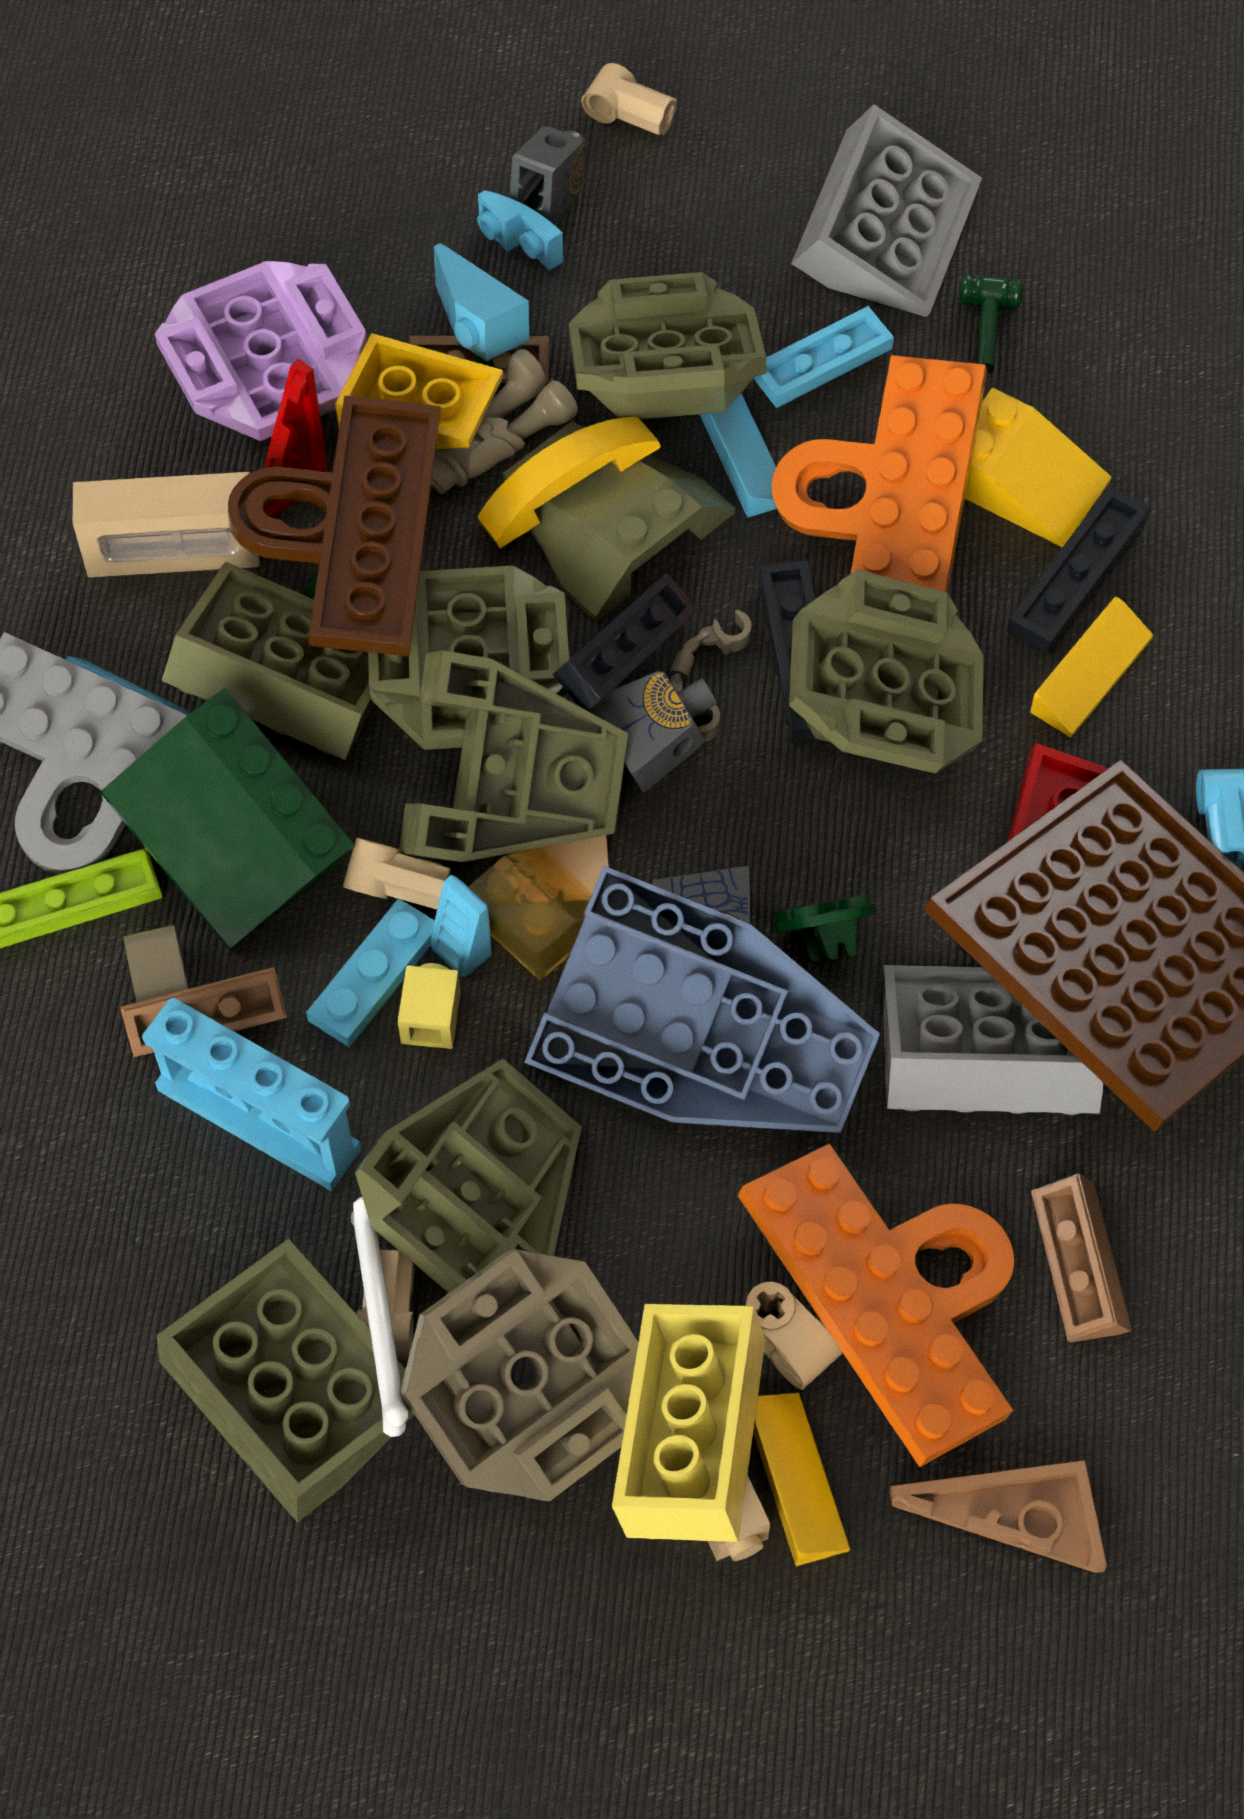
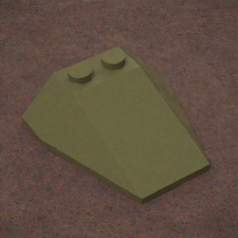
M574 421L568 423L503 472L504 482L519 467L543 449L586 427ZM648 455L622 472L611 461L536 508L534 511L540 524L530 529L562 591L589 617L597 622L631 595V573L687 529L700 540L735 514V507L702 478Z
M502 1058L380 1136L355 1171L371 1227L448 1293L510 1248L554 1256L582 1126Z

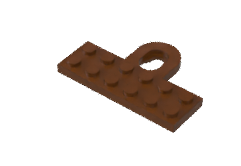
M344 395L333 473L286 467H269L248 474L233 488L228 500V521L232 535L242 547L253 554L265 558L319 564L309 631V646L410 656L440 421V406ZM274 499L306 501L320 507L326 516L318 526L310 529H296L289 527L281 519L267 516L263 508L268 501Z

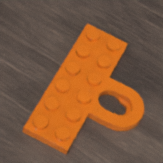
M891 355L875 444L817 439L804 442L791 449L778 463L772 478V496L782 519L791 528L806 535L856 541L851 573L857 569L948 592L987 377L986 365ZM850 471L856 473L866 482V491L863 498L856 505L848 509L827 508L823 503L813 501L808 496V487L813 480L830 478L839 472Z
M830 1144L742 1186L738 1194L739 1199L919 1467L1009 1417L1013 1409L954 1325L955 1322L992 1303L1001 1294L1012 1276L1014 1253L1011 1242L1002 1227L992 1217L968 1205L944 1204L934 1207L889 1230ZM950 1247H956L964 1250L971 1259V1269L961 1276L960 1283L953 1287H936L928 1283L919 1274L915 1265L916 1253L924 1249L930 1248L943 1251Z

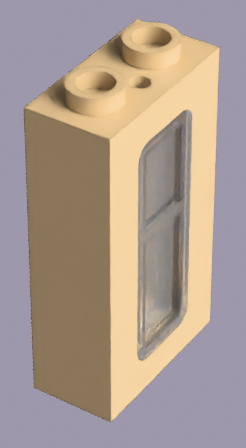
M234 472L73 482V526L87 576L102 577L221 569L225 561L240 568L261 567L260 556L246 550L236 541L231 533L228 521L229 496L235 485L250 473Z

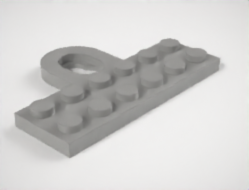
M4 632L0 638V742L42 761L16 811L15 831L18 841L28 858L35 865L50 873L59 875L101 862L112 851L126 824L102 796L103 801L93 823L84 826L76 837L62 839L54 832V823L58 817L56 813L58 795L65 787L78 782L90 783L100 790L104 789L187 715Z

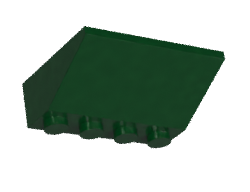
M226 688L182 719L101 790L102 796L229 951L347 860L355 846Z

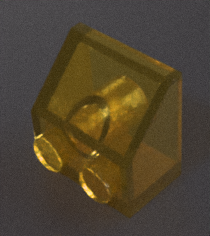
M543 848L505 855L468 886L488 906L490 935L539 981L570 956L585 919L584 913L592 895L590 890Z

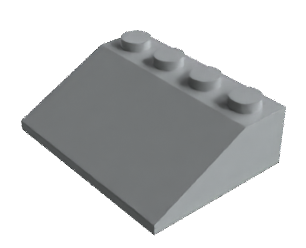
M873 104L846 130L791 264L827 288L926 317L931 313L982 177Z
M883 966L884 1056L887 1109H904L907 1111L956 1110L965 1113L973 1111H1003L1016 1114L1026 1112L1063 1113L1067 1115L1080 1113L1100 1114L1104 1083L983 967Z

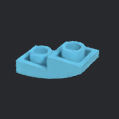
M486 190L478 194L479 216L477 217V222L482 233L489 240L495 239L507 252L521 244L524 252L530 258H537L549 271L563 263V234L554 224L538 212L509 197Z

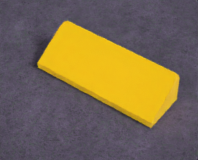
M1115 596L1036 691L1030 713L1072 738L1153 639V634L1126 603Z
M799 1393L758 1396L753 1434L795 1565L800 1566L850 1551Z

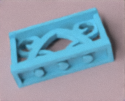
M170 998L143 1033V1041L153 1049L161 1075L155 1082L159 1092L326 1189L333 1191L361 1151L360 1141L351 1137L346 1114V1110L350 1106L348 1096L178 999Z

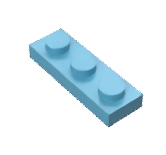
M867 306L766 357V374L756 376L753 379L774 406L778 408L893 349L894 337L870 307Z
M397 899L307 1010L308 1021L350 1048L404 980L406 965L415 966L431 946V934L435 920L401 899Z

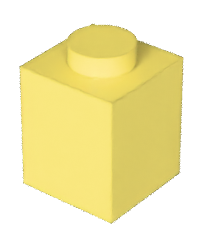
M427 963L420 967L406 965L398 1016L401 1044L453 1049L461 995L458 970H450L446 966L436 963Z

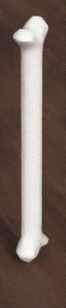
M359 1197L353 1202L351 1223L355 1228L382 1404L383 1432L390 1437L400 1436L405 1431L408 1410L400 1394L401 1381L377 1231L371 1227L363 1198Z

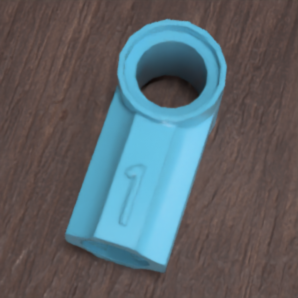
M1244 769L1199 770L1196 779V803L1199 814H1205L1208 840L1239 868L1244 865Z

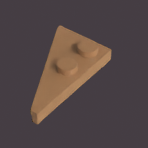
M1085 1460L891 1486L890 1498L893 1507L1094 1573L1104 1572L1107 1567Z

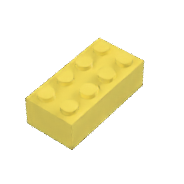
M644 1305L612 1502L613 1510L627 1538L738 1542L765 1348V1337L754 1306Z

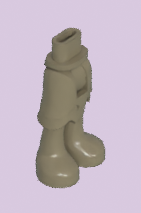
M519 349L508 359L506 364L508 381L501 391L493 397L469 448L436 449L431 486L440 494H445L455 484L460 487L465 486L469 479L485 473L497 463L512 457L515 452L524 448V439L546 426L565 424L577 415L578 406L569 390L559 381L555 380L546 385L544 370L536 358L527 350ZM536 397L532 405L511 423L508 424V421L503 419L518 407Z

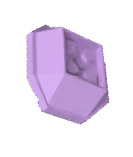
M265 261L181 295L172 308L166 322H162L155 333L157 346L194 412L259 441L267 439L273 434L289 369L297 359L302 360L313 368L320 416L336 410L335 403L367 343L365 328L327 265L308 264L305 267L289 262Z

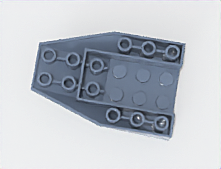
M603 866L585 910V919L548 1011L542 1017L524 1063L670 1122L841 1133L880 1033L751 924Z

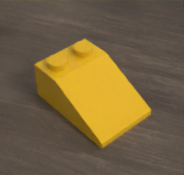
M371 333L335 403L338 426L340 428L344 395L440 406L436 449L469 448L503 378V370Z
M992 387L981 405L965 499L1063 547L1111 483L1112 477L1034 407Z

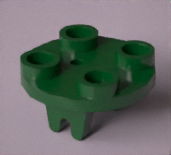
M870 894L774 912L776 922L773 923L775 933L797 930L809 962H817L819 960L820 946L827 960H834L839 955L838 943L842 945L846 956H854L856 954V918L877 913L875 904H872Z

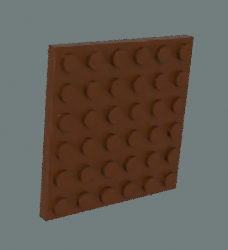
M1122 760L1118 761L930 898L924 908V911L1154 1132L1160 1129L1244 1057V873Z

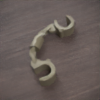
M735 610V624L742 630L738 635L725 634L721 630L719 622L714 619L712 626L702 628L697 636L689 639L683 645L682 650L676 653L669 674L672 677L671 684L677 693L683 690V682L688 680L695 660L693 654L699 646L716 644L722 649L724 655H728L730 652L741 651L747 647L751 639L752 624L750 618L744 612ZM716 705L699 714L711 720L707 725L698 727L704 742L711 740L719 732L720 711Z

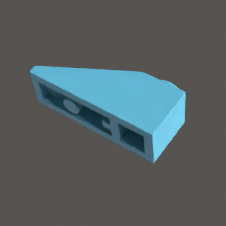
M442 243L435 245V284L457 342L483 360L488 361L530 341L529 301Z

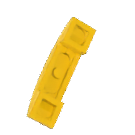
M637 416L607 420L578 430L546 447L519 467L494 492L477 518L498 547L502 548L540 524L534 511L536 508L611 461L620 472L624 471L661 447L660 443Z

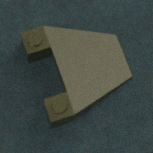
M444 650L426 653L419 703L467 711L454 809L428 804H405L399 843L400 854L442 861L466 862L615 833L628 740L627 732L491 658Z

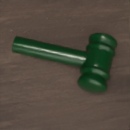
M965 273L959 285V299L963 305L973 303L974 306L981 305L976 364L986 365L987 373H991L995 369L999 307L1004 309L1006 306H1009V308L1016 310L1022 302L1023 283L1019 277L1010 280L1007 276H982L980 273L973 276L971 273Z

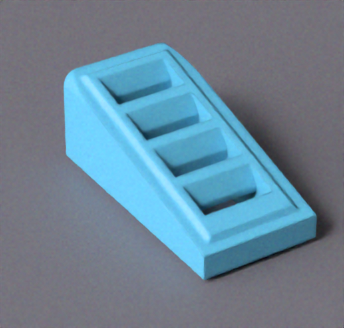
M451 875L443 883L431 934V949L453 970H458L459 976L466 977L492 955L488 906L456 876Z

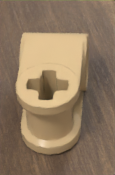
M771 1281L763 1282L753 1287L748 1294L745 1306H754L765 1337L764 1353L783 1377L796 1388L803 1390L843 1353L823 1322L814 1317L793 1296L789 1289L782 1284ZM761 1309L767 1313L775 1309L778 1312L777 1319L771 1314L763 1319L758 1315L759 1310Z

